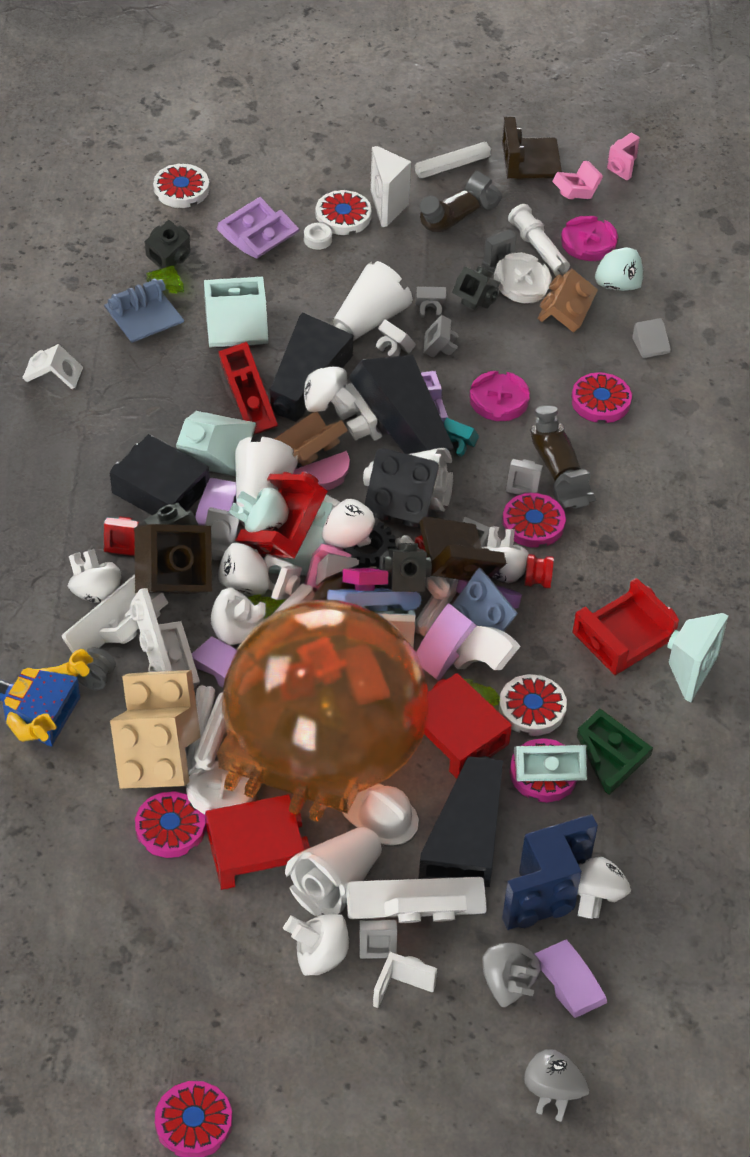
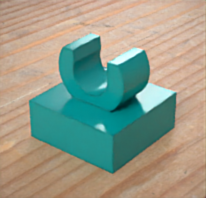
M446 417L443 423L451 442L459 443L456 453L462 457L467 449L466 444L475 447L479 435L474 428Z

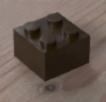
M148 524L134 527L135 593H138L142 588H147L149 593L197 594L212 592L211 526Z

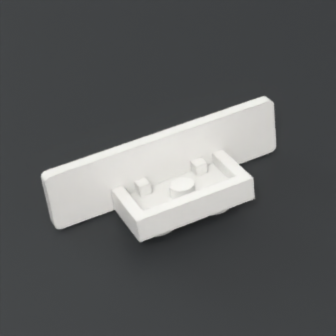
M135 575L63 633L62 638L72 654L79 649L100 648L104 643L124 644L136 637L138 634L136 630L139 629L137 621L133 620L130 611L131 602L137 594L135 593ZM162 592L149 593L156 618L160 616V610L168 604Z
M140 589L131 602L130 611L133 620L137 621L140 629V646L147 653L150 663L149 672L192 670L194 688L197 687L200 680L182 621L158 624L148 589Z
M482 877L350 881L346 885L349 919L398 918L399 923H413L421 921V917L433 916L434 922L455 920V915L483 914L487 911L484 879Z

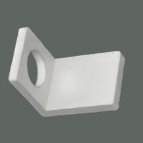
M57 344L45 351H38L30 358L23 379L29 382L52 371L67 386L73 389L77 385L83 366ZM63 361L70 364L72 368L71 377L64 372L62 367Z
M266 554L264 560L268 571L274 565L282 567L276 584L269 580L268 589L273 591L271 598L276 600L287 599L300 585L302 567L271 554Z
M390 952L374 988L373 1007L379 1008L391 978L433 992L436 986L437 968L424 964L416 957H404Z

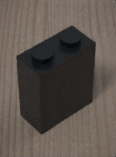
M150 434L140 443H136L130 453L121 462H117L110 471L112 494L150 515L156 514L160 508L166 505H174L176 503H179L187 512L203 495L210 479L209 466Z

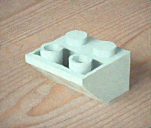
M263 277L204 280L209 347L235 346L247 342L248 345L268 344L266 297Z

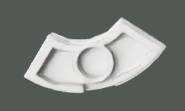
M476 626L456 652L459 656L453 664L457 669H466L473 662L482 661L486 662L493 670H502L521 646L510 635L499 629Z

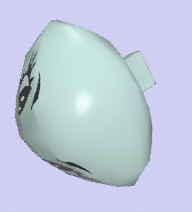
M624 247L607 253L598 265L595 274L597 284L610 290L625 291L640 288L643 280V266L637 250Z
M264 488L258 493L257 499L241 491L236 501L242 503L244 507L233 503L228 512L245 523V530L253 533L260 530L277 531L287 521L289 508L279 491L274 488Z

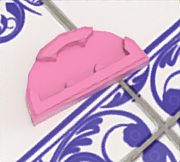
M347 451L295 469L293 474H301V472L312 474L319 480V485L326 490H331L344 482V478L349 471L350 459Z

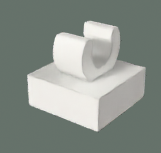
M386 319L378 328L384 337L377 341L376 347L383 352L388 345H392L391 350L388 352L389 357L399 356L401 349L410 353L416 345L408 334Z

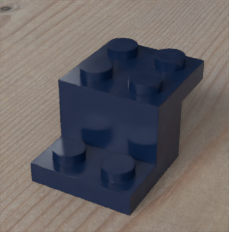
M592 814L525 834L519 869L521 877L507 881L502 915L507 930L517 927L528 928L539 920L552 916L560 918L575 909L582 873L578 864L592 858L598 828Z

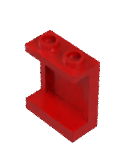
M289 472L269 474L267 481L278 488L289 508L287 521L277 531L260 530L251 533L241 529L235 541L257 549L262 557H266V554H271L278 558L295 559L328 491L318 484L319 480L315 476L307 472H301V474H291Z
M635 578L630 582L629 591L596 612L592 613L586 606L575 613L572 633L614 675H617L668 644L671 635L678 628L679 619L674 610L659 600L649 586H645L638 578Z
M458 673L447 680L442 679L438 681L432 690L421 697L413 698L405 707L404 726L408 730L417 727L450 759L449 772L456 779L468 756L491 758L510 743L512 724Z
M289 794L205 811L206 831L221 890L235 887L236 875L287 865V862L295 854L310 848L307 836L301 837L299 828L303 826L299 807L292 806Z

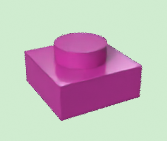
M374 568L343 569L342 582L355 584V590L374 591L375 585L388 584V571Z

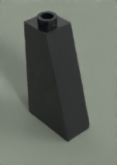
M302 312L270 388V405L273 412L297 422L307 410L304 388L308 375L320 368H343L353 356L354 335Z
M413 355L362 359L358 363L349 379L403 453L412 454L438 448H446L449 452L453 450L452 442Z
M468 756L421 852L418 879L482 877L484 879V886L490 887L503 760Z

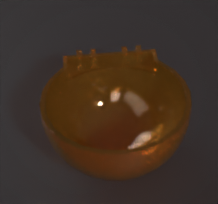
M311 600L293 604L273 613L254 627L237 648L223 684L222 716L227 736L217 752L219 768L229 771L224 787L230 791L235 790L243 776L249 778L244 795L254 798L262 783L294 794L290 802L289 811L297 815L308 799L314 802L310 809L309 818L318 822L327 807L348 814L359 792L388 779L404 766L421 744L428 723L429 691L420 659L403 633L380 614L361 605L340 600Z

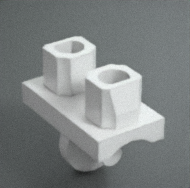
M352 383L346 385L345 389L356 398V401L344 413L334 405L338 416L343 421L356 414V418L346 422L354 440L356 441L370 434L372 439L376 441L382 437L381 432L376 427L378 423L376 415Z

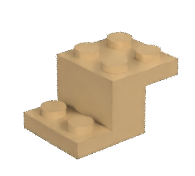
M192 670L128 673L122 676L127 711L110 720L119 788L185 786L190 782L185 748L201 738Z

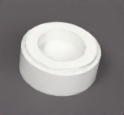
M323 223L308 225L304 230V243L309 248L316 250L329 247L332 243L331 228Z

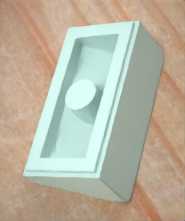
M586 745L514 747L517 781L587 780Z

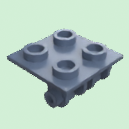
M154 278L144 283L143 288L138 284L135 286V291L133 288H128L121 293L112 294L111 298L108 299V303L104 304V307L131 343L184 322V319L163 294L162 291L165 290V284L162 279L156 280Z
M478 568L452 604L454 608L477 626L493 627L503 632L518 614L481 568Z

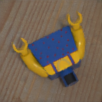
M79 649L71 655L69 662L60 666L42 669H23L15 684L0 679V701L4 702L3 709L6 724L19 741L25 742L37 739L48 746H53L80 699L78 677L76 676L80 674L82 677H86L90 672L87 664L92 663L94 659L86 650Z

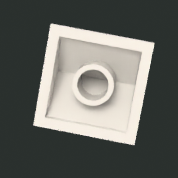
M375 146L372 147L371 193L381 227H387L409 205L411 161Z

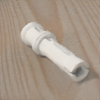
M520 204L512 209L509 213L508 221L512 226H516L520 230L521 238L534 246L555 276L560 274V272L562 275L566 273L570 263L544 233V224L534 218L529 205Z

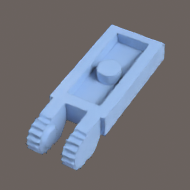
M375 588L374 591L340 589L327 592V603L340 606L341 612H360V606H368V610L388 611V606L389 608H400L401 610L409 611L419 607L421 596L417 592L391 591L388 588Z

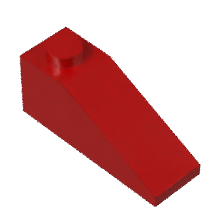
M244 342L218 351L221 366L242 420L256 423L253 435L278 427L248 343Z

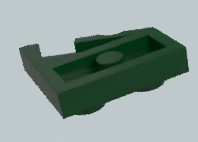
M598 709L577 731V738L581 745H586V755L604 791L608 795L618 788L652 755V746L602 709Z

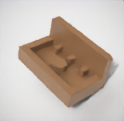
M571 268L563 276L558 274L549 285L551 292L540 303L542 310L537 319L543 322L552 315L574 333L581 327L598 289Z
M312 412L274 439L289 445L294 450L293 456H298V463L306 466L318 458L317 452L323 448L324 451H327L339 444L341 441L338 437L348 430L342 420L326 426L320 414Z

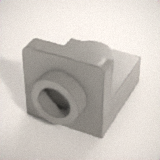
M210 507L205 526H211L212 559L222 560L225 550L232 543H236L240 520L228 513L229 511Z

